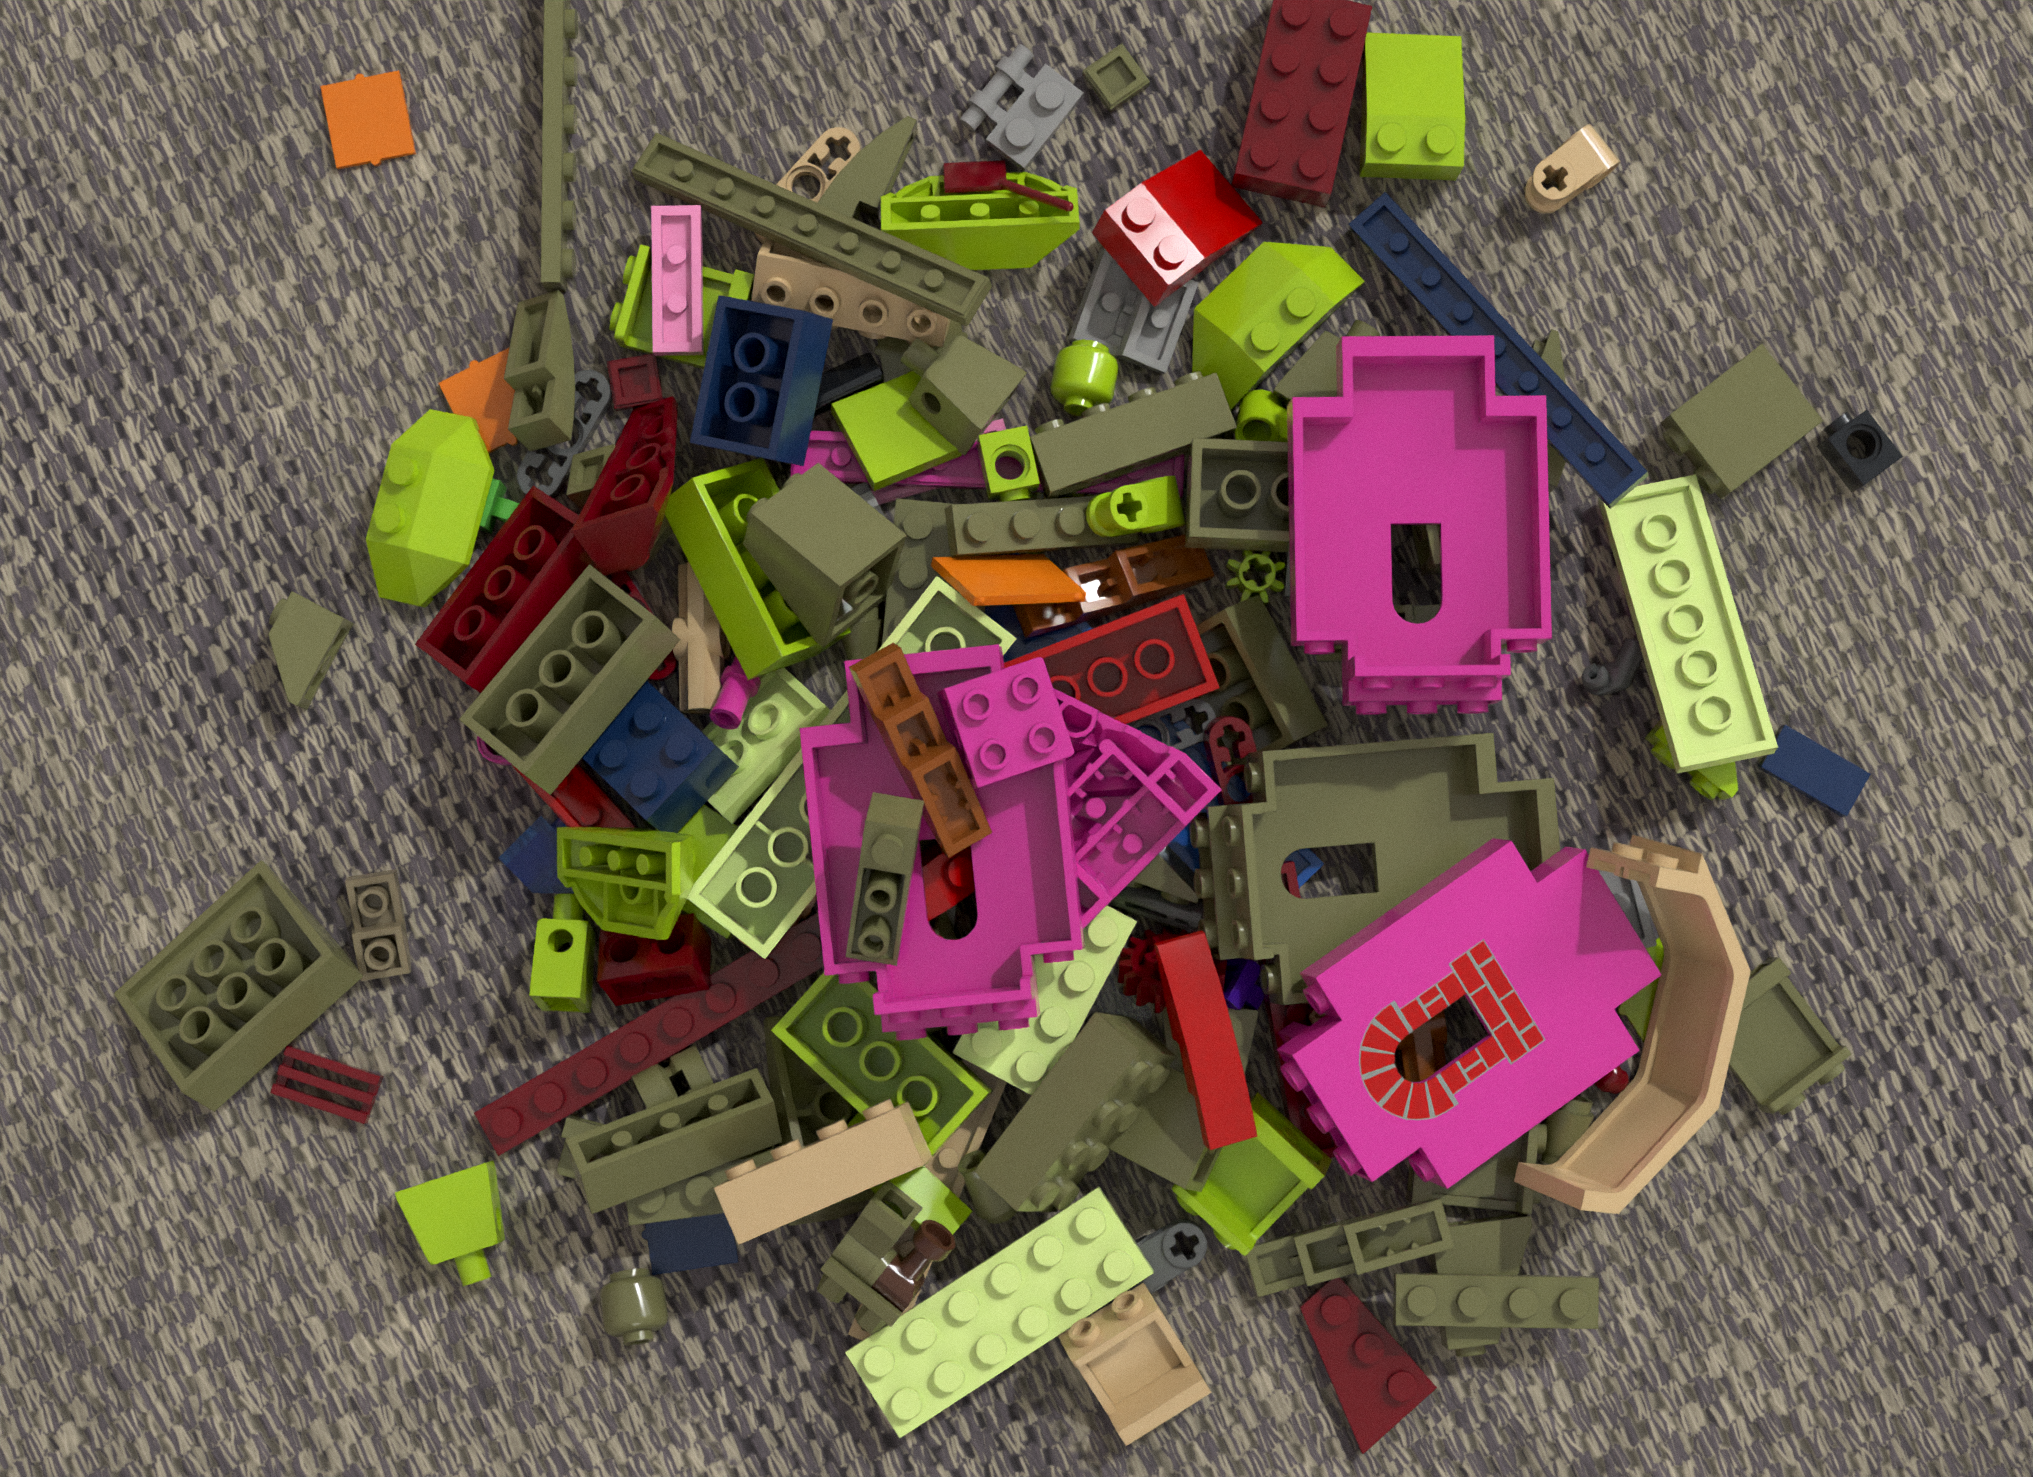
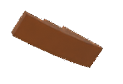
M1180 535L1116 550L1107 559L1065 568L1063 572L1087 592L1084 602L1012 605L1024 636L1028 638L1147 603L1211 580L1215 575L1204 548H1185V535Z
M891 643L851 665L849 669L913 799L924 801L922 815L943 853L949 858L990 835L992 830L955 746L946 740L929 698L920 692L901 647Z

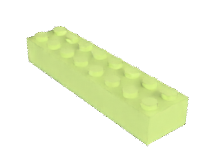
M936 576L879 650L891 643L901 647L903 654L999 644L1002 646L1004 656L1017 638L976 606H972L961 594ZM847 690L819 726L851 723ZM802 748L694 883L687 898L764 959H766L816 895Z

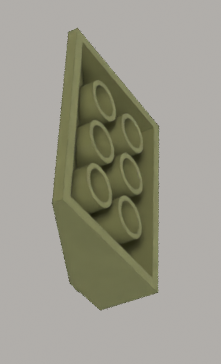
M261 860L114 993V996L181 1092L215 1112L355 985L363 975L336 940L272 869Z

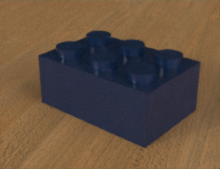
M719 295L690 443L804 466L833 319L803 310Z
M646 680L582 757L646 821L659 831L677 833L739 767L648 680Z

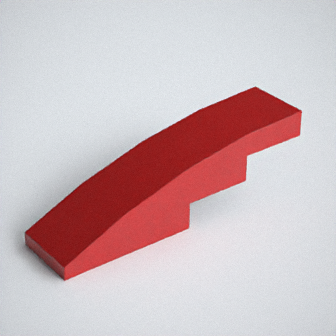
M1200 930L1154 943L1172 1039L1179 1044L1187 1089L1195 1097L1203 1144L1209 1150L1258 1137L1233 1026L1205 932Z

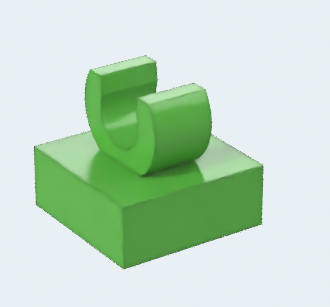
M492 478L479 530L492 534L496 519L506 522L520 504L504 498L507 487L500 480Z

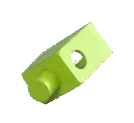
M555 894L553 919L541 918L537 921L529 996L542 1011L591 1013L595 931L588 921L583 920L584 908L580 905L575 894ZM573 942L567 951L558 952L562 944Z
M493 1160L395 1192L396 1199L431 1265L454 1258L462 1286L492 1277L483 1248L493 1246L505 1240L496 1167Z

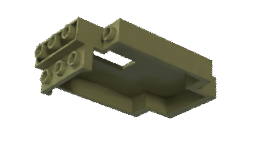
M1494 733L1249 752L1250 763H1246L1244 766V783L1247 792L1252 793L1253 803L1205 806L1196 815V818H1193L1190 822V839L1193 848H1198L1200 868L1194 871V889L1197 898L1203 901L1204 919H1200L1198 922V931L1202 930L1205 932L1213 959H1266V964H1263L1260 969L1262 990L1264 994H1269L1270 1003L1280 1005L1309 1003L1303 993V990L1308 986L1301 977L1300 972L1492 838L1512 841L1530 871L1560 851L1554 778L1497 782ZM1372 843L1376 892L1297 898L1290 894L1282 883V865L1288 855L1296 850Z

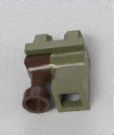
M889 1180L881 1186L869 1201L853 1226L820 1270L824 1274L817 1287V1291L830 1302L839 1303L847 1292L861 1302L863 1305L854 1317L857 1323L870 1334L876 1333L886 1324L890 1327L893 1326L923 1287L925 1282L924 1272L931 1261H943L956 1245L953 1235L945 1226L934 1220H925L913 1234L912 1241L915 1247L905 1257H902L892 1249L893 1245L906 1231L923 1207ZM888 1201L896 1204L901 1209L903 1218L883 1202Z

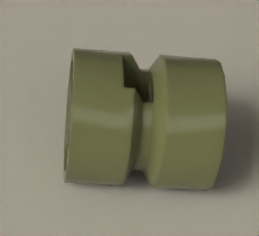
M695 1045L671 1056L669 1066L666 1068L655 1064L632 1075L647 1109L677 1098L678 1095L672 1085L676 1081L686 1078L691 1090L683 1095L714 1084Z

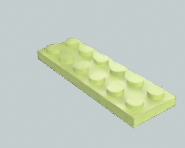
M1696 474L1636 486L1611 509L1599 498V507L1677 774L1774 754L1778 745Z
M1100 1186L1070 1204L1067 1208L1061 1210L903 1313L892 1327L886 1324L876 1333L863 1339L845 1353L898 1437L901 1438L1060 1335L1078 1320L1086 1318L1121 1293L1126 1292L1154 1273V1270Z

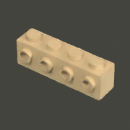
M768 238L765 239L758 252L751 301L803 310L833 319L831 330L843 327L858 330L859 334L867 338L883 339L888 336L906 340L909 345L918 337L931 348L934 346L943 347L951 319Z
M891 1099L885 1100L863 1110L864 1121L848 1127L844 1119L817 1130L818 1141L802 1147L799 1139H796L771 1150L770 1153L774 1159L756 1167L753 1159H750L725 1170L724 1172L728 1180L714 1187V1190L738 1245L923 1166L933 1157L909 1102L907 1101L894 1107Z

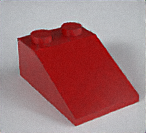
M1200 149L1143 181L1105 209L1092 234L1155 307L1254 232L1263 222Z

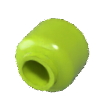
M1085 339L1073 341L1071 346L1061 349L1056 357L1050 386L1053 397L1064 405L1066 412L1075 416H1082L1081 413L1093 406L1103 403L1110 404L1114 396L1118 374L1117 360L1109 353L1108 347L1102 343Z

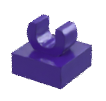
M1226 959L1227 966L1223 994L1227 1008L1241 1010L1245 1003L1252 1010H1258L1264 999L1263 990L1254 984L1260 974V966L1250 959Z

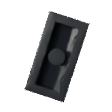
M870 353L860 355L822 373L814 418L830 411L832 403L884 383L883 374Z

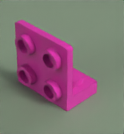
M1041 657L936 692L954 746L973 789L1068 758L1074 754V748L1045 662Z

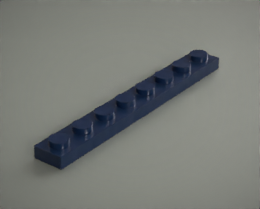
M1386 192L1348 224L1350 230L1449 336L1494 335L1495 386L1504 396L1546 395L1547 442L1610 509L1648 477V471Z

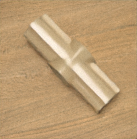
M687 562L678 565L679 617L674 619L672 625V632L680 639L673 648L674 656L679 661V707L682 713L710 714L722 689L720 680L724 671V659L729 657L731 645L690 563Z

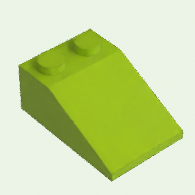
M1367 32L1363 51L1359 177L1456 181L1464 167L1465 100L1461 36Z

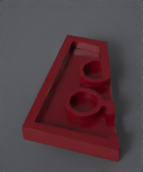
M1339 1277L1325 1281L1299 1305V1308L1360 1452L1363 1455L1437 1387Z

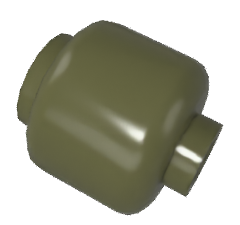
M645 1268L623 1270L609 1276L610 1282L605 1284L599 1293L605 1332L614 1337H623V1344L625 1346L652 1342L654 1340L653 1332L662 1329L668 1321L665 1290L662 1280L655 1276H650L649 1269Z

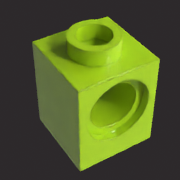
M1027 425L978 435L976 444L988 500L999 498L1001 502L1030 500L1029 492L1037 491L1040 482ZM1006 456L1017 459L1022 466V474L1013 480L1002 478L995 469L997 460Z

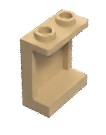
M1144 1282L1130 1291L1121 1293L1112 1303L1091 1316L1078 1320L1070 1329L1058 1336L1071 1362L1080 1371L1126 1446L1212 1393Z

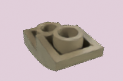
M397 869L348 877L345 880L354 925L351 935L358 969L363 975L361 981L409 974L411 972L409 943Z

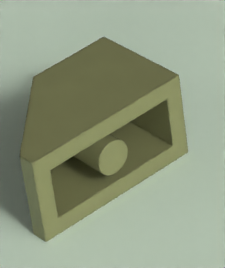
M291 591L288 599L282 598L273 609L269 619V624L273 627L268 636L288 702L308 710L354 623Z

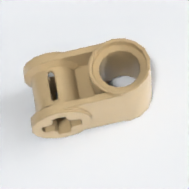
M1588 124L1568 138L1556 151L1535 167L1533 175L1528 179L1524 189L1525 199L1528 205L1535 211L1543 214L1553 213L1584 190L1592 188L1603 180L1621 161L1592 125ZM1544 181L1548 184L1555 181L1559 187L1558 189L1551 187L1546 190L1542 183Z

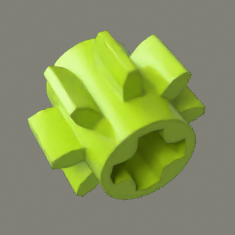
M1242 550L1244 560L1241 563L1229 559L1226 566L1229 570L1236 572L1235 578L1230 579L1226 583L1225 587L1226 589L1237 587L1242 593L1240 602L1249 599V597L1260 595L1261 600L1266 606L1269 588L1275 592L1283 590V583L1276 580L1275 576L1286 565L1284 562L1274 564L1268 558L1271 551L1253 554L1251 550ZM1249 565H1254L1256 571L1265 570L1267 573L1261 582V586L1257 587L1254 580L1245 581L1244 576L1249 570Z

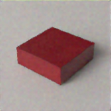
M647 354L607 361L614 409L616 411L634 409L664 399L657 356Z

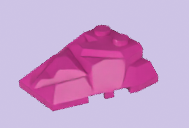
M1054 689L1074 748V754L1065 758L1082 925L1084 929L1222 789L1186 753L1168 746Z

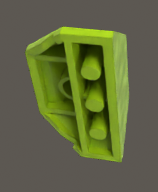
M1028 172L1006 173V179L1072 202L1074 208L1072 211L1067 212L1007 190L945 193L944 175L928 176L903 187L895 194L890 192L881 196V231L970 270L1031 268L1080 230L1077 188L1068 185L1062 187L1050 179Z
M1263 242L1194 308L1192 373L1200 371L1203 377L1217 373L1229 408L1232 411L1248 392L1253 391L1365 281L1331 247Z
M429 409L391 444L366 536V544L380 598L426 608L434 600L433 596L445 589L469 566L495 471L486 445L478 432L480 429L476 419Z
M557 827V878L566 888H572L580 905L596 924L604 931L656 940L668 939L693 888V869L696 862L693 849V835L626 827Z

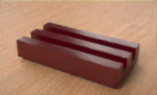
M291 1045L286 1046L283 1054L285 1057L283 1063L279 1065L276 1083L272 1086L271 1094L362 1124L368 1123L384 1076ZM295 1060L369 1083L367 1092L293 1068ZM290 1078L363 1102L361 1110L288 1087V1080Z

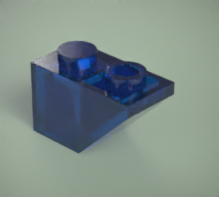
M540 816L499 857L532 893L574 894L571 887L566 888L557 878V827H567L559 817L552 823L547 817Z

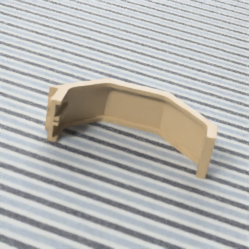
M1632 835L1630 845L1613 842L1612 851L1591 847L1586 867L1612 872L1615 876L1637 881L1663 945L1664 959L1661 976L1658 981L1638 1071L1625 1090L1615 1098L1558 1161L1550 1165L1518 1162L1514 1182L1583 1211L1619 1214L1719 1109L1751 972L1703 854Z

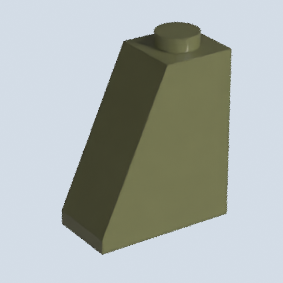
M1515 1213L1448 1222L1455 1248L1429 1255L1432 1273L1518 1275L1532 1228L1531 1216ZM1439 1326L1442 1345L1447 1350L1455 1349L1457 1357H1467L1486 1353L1485 1345L1498 1344L1503 1327Z

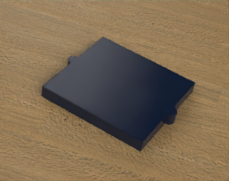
M725 1213L646 1223V1230L642 1232V1238L648 1241L652 1275L739 1262L735 1236Z

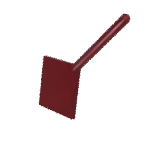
M1005 160L944 163L945 193L1007 190L1067 212L1072 211L1074 208L1072 202L1007 180Z

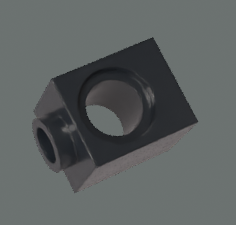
M1865 410L1855 418H1852L1848 411L1823 429L1828 438L1816 446L1851 492L1870 482L1903 457L1868 410ZM1849 436L1856 437L1863 442L1865 446V456L1863 459L1855 458L1848 452L1846 443Z

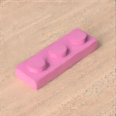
M701 205L651 206L653 354L655 356L704 355Z

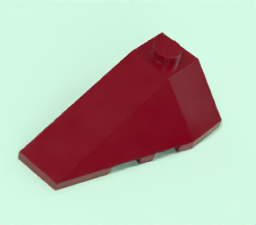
M673 396L633 409L615 444L613 452H611L571 530L604 576L623 570L631 572L643 566L649 559L650 551L660 532L674 481L678 402Z

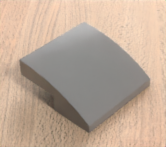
M1100 249L1067 340L1073 342L1085 339L1102 343L1108 347L1109 353L1117 359L1165 374L1199 282L1192 279L1154 307L1106 249Z

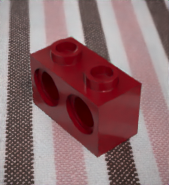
M694 913L680 914L669 938L666 940L600 930L597 982L615 1006L710 990L711 938Z

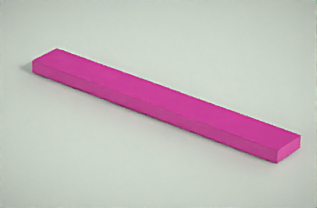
M811 430L804 466L791 464V476L796 473L802 475L819 463L843 483L861 484L866 482L869 484L842 432ZM977 441L965 456L962 454L960 457L891 485L986 490L976 444ZM1184 455L1072 494L1100 495L1113 492L1114 489L1124 485L1175 475L1179 495L1182 498ZM1002 457L995 463L997 473L1004 479L1013 480L1022 474L1020 462L1013 457ZM1041 483L1037 491L1033 492H1044Z

